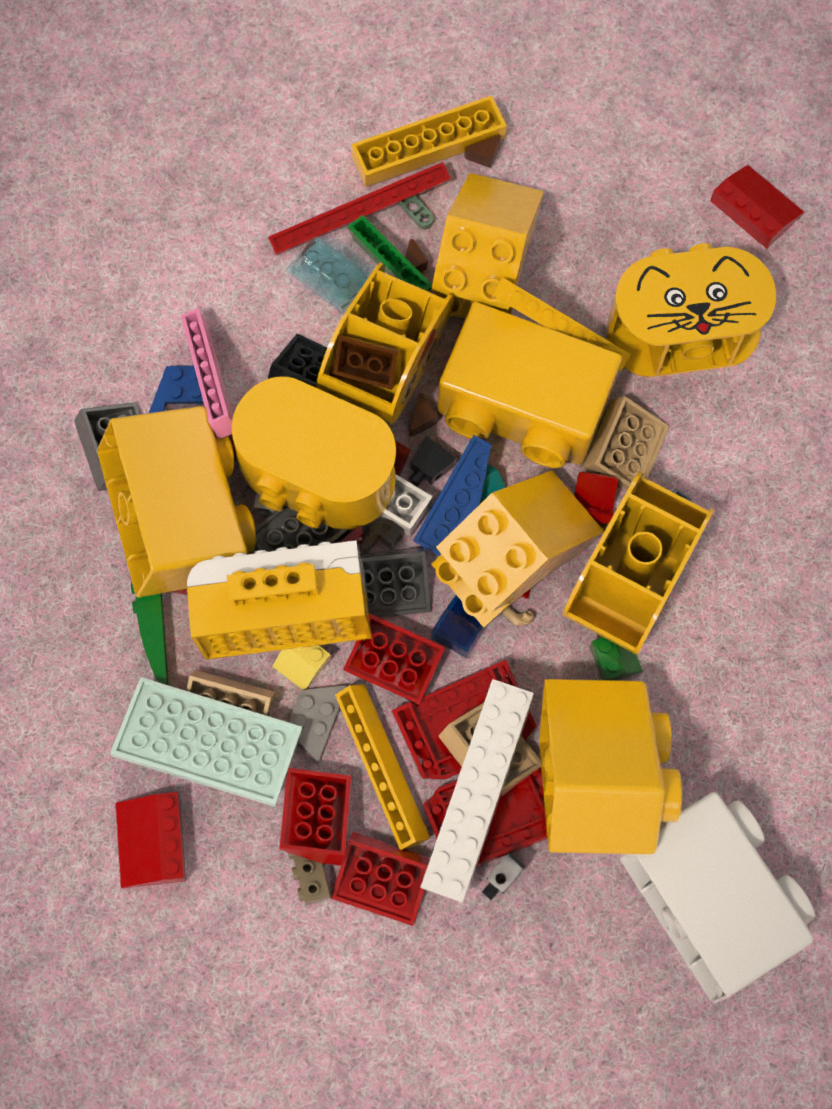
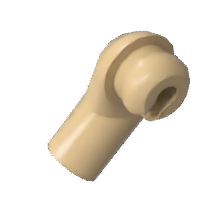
M508 607L502 612L516 626L529 625L534 618L533 613L529 610L517 614L512 608Z

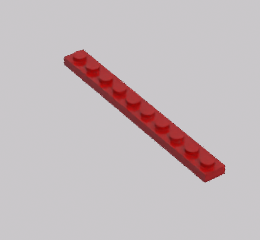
M438 163L268 236V240L277 256L349 225L362 215L364 217L370 216L449 182L451 178L444 163Z

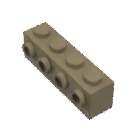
M288 853L289 859L294 858L296 867H292L294 880L299 879L301 888H297L300 901H305L307 906L331 899L322 863Z

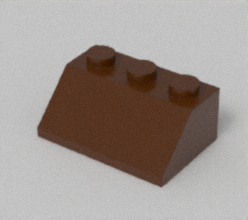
M339 334L333 374L392 390L400 381L403 362L399 350Z

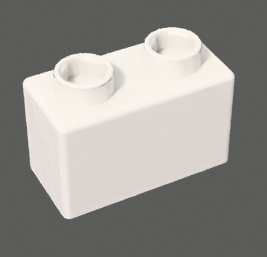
M716 792L706 795L682 810L677 822L661 823L657 850L654 854H620L619 856L627 872L708 998L714 1004L729 998L812 944L814 937L806 925L815 918L814 908L800 885L788 875H783L776 880L756 851L757 848L764 844L765 839L760 825L750 810L740 801H733L726 806L720 795Z

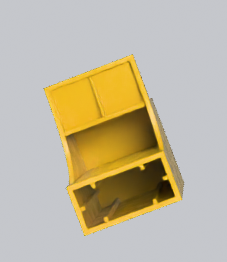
M469 173L446 217L431 288L432 291H435V295L444 299L449 293L454 294L455 298L450 316L466 319L473 302H478L511 314L512 307L492 294L502 277L518 286L527 251L536 227L544 191Z
M551 470L491 493L436 547L441 555L431 565L436 569L438 579L448 584L460 598L466 613L474 616L483 627H486L534 585L565 563L578 557L604 533V530Z

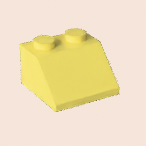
M319 645L282 650L272 667L300 689L306 690L330 662L331 654Z

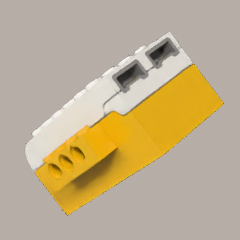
M357 541L334 544L322 542L318 546L300 545L295 549L283 547L272 552L260 550L256 551L255 554L237 553L233 557L226 558L224 556H215L211 560L198 563L192 568L188 576L187 594L191 638L205 660L295 649L296 647L372 639L364 567Z

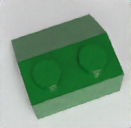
M603 637L591 642L589 648L602 680L617 681L643 672L637 655Z

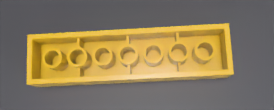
M491 95L352 143L351 156L365 187L464 153L465 147L500 134L501 139H504L507 126Z

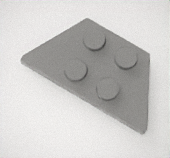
M342 685L300 691L289 723L302 726L298 743L316 762H319L340 708L335 694L347 686Z

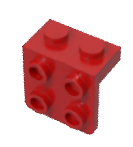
M578 473L574 496L598 524L610 523L613 517L618 479L617 477L594 473Z

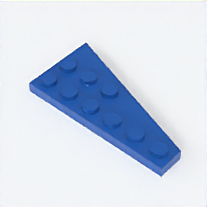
M473 435L413 540L415 543L440 556L441 553L436 547L480 505L492 448L491 444Z

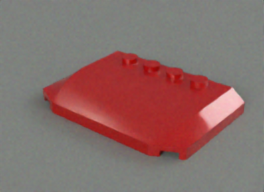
M506 659L424 696L420 705L409 702L391 711L421 779L446 780L461 772L462 766L438 736L450 723L485 702L492 679L519 688ZM530 710L521 734L524 740L537 727Z
M541 767L500 797L477 866L503 857L508 852L513 853L548 839ZM458 780L439 787L434 792V795L423 804L436 839H438Z

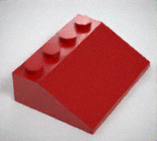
M749 165L727 177L714 189L710 202L766 249L805 213Z
M369 613L372 639L356 641L343 671L420 705L442 661L446 648Z
M288 768L279 850L318 863L341 866L346 849L351 776Z
M178 792L154 794L115 803L121 889L186 882L181 805Z
M352 832L331 899L413 926L425 889L421 888L431 857L407 849L400 850L398 846Z

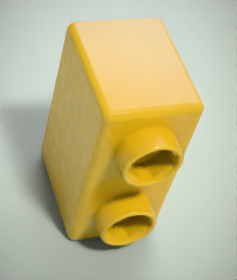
M473 302L440 378L437 410L440 414L445 415V423L451 430L466 438L472 439L473 435L485 440L490 436V433L520 443L523 455L541 466L562 468L567 461L581 465L586 459L610 398L622 362V356L487 305Z
M197 406L112 418L109 421L98 446L97 453L136 597L187 589L188 576L192 568L198 563L211 560L215 556H224L226 558L233 557L237 553H245L247 555V553L254 550L256 545L254 519L247 506L243 504L234 505L227 478L232 475L234 470V453L229 436L221 439L217 438L209 424L205 407Z
M545 679L539 746L549 852L654 854L658 845L660 823L677 822L680 818L682 806V783L679 770L676 768H661L660 765L667 764L670 758L671 722L669 714L666 712H651L647 685L642 681Z

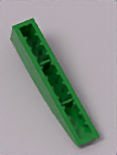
M363 215L347 226L352 239L377 264L380 262L385 264V272L425 291L429 292L431 290L432 284Z
M131 582V591L132 594H135L133 584ZM162 593L144 597H136L135 595L136 601H132L133 614L137 613L139 631L146 656L157 682L169 686Z

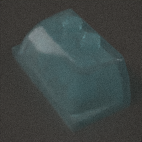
M314 237L286 268L287 273L343 315L368 279L363 270L319 237Z

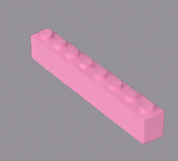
M197 308L181 315L204 406L207 409L208 421L217 438L221 439L232 434L233 413L208 323L200 309Z

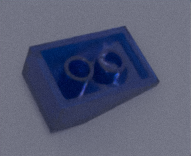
M455 595L431 631V639L467 658L485 627L474 616L466 613L462 601Z

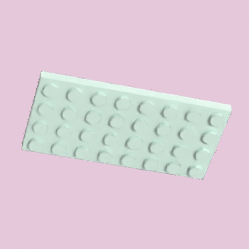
M140 677L110 754L118 759L275 807L300 738L302 726Z

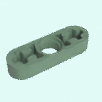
M416 196L407 199L405 202L397 203L419 228L426 230L432 227L433 214ZM414 203L418 206V209L411 211L407 206ZM421 216H422L424 219L428 218V223L425 222V221L421 222V220H422Z

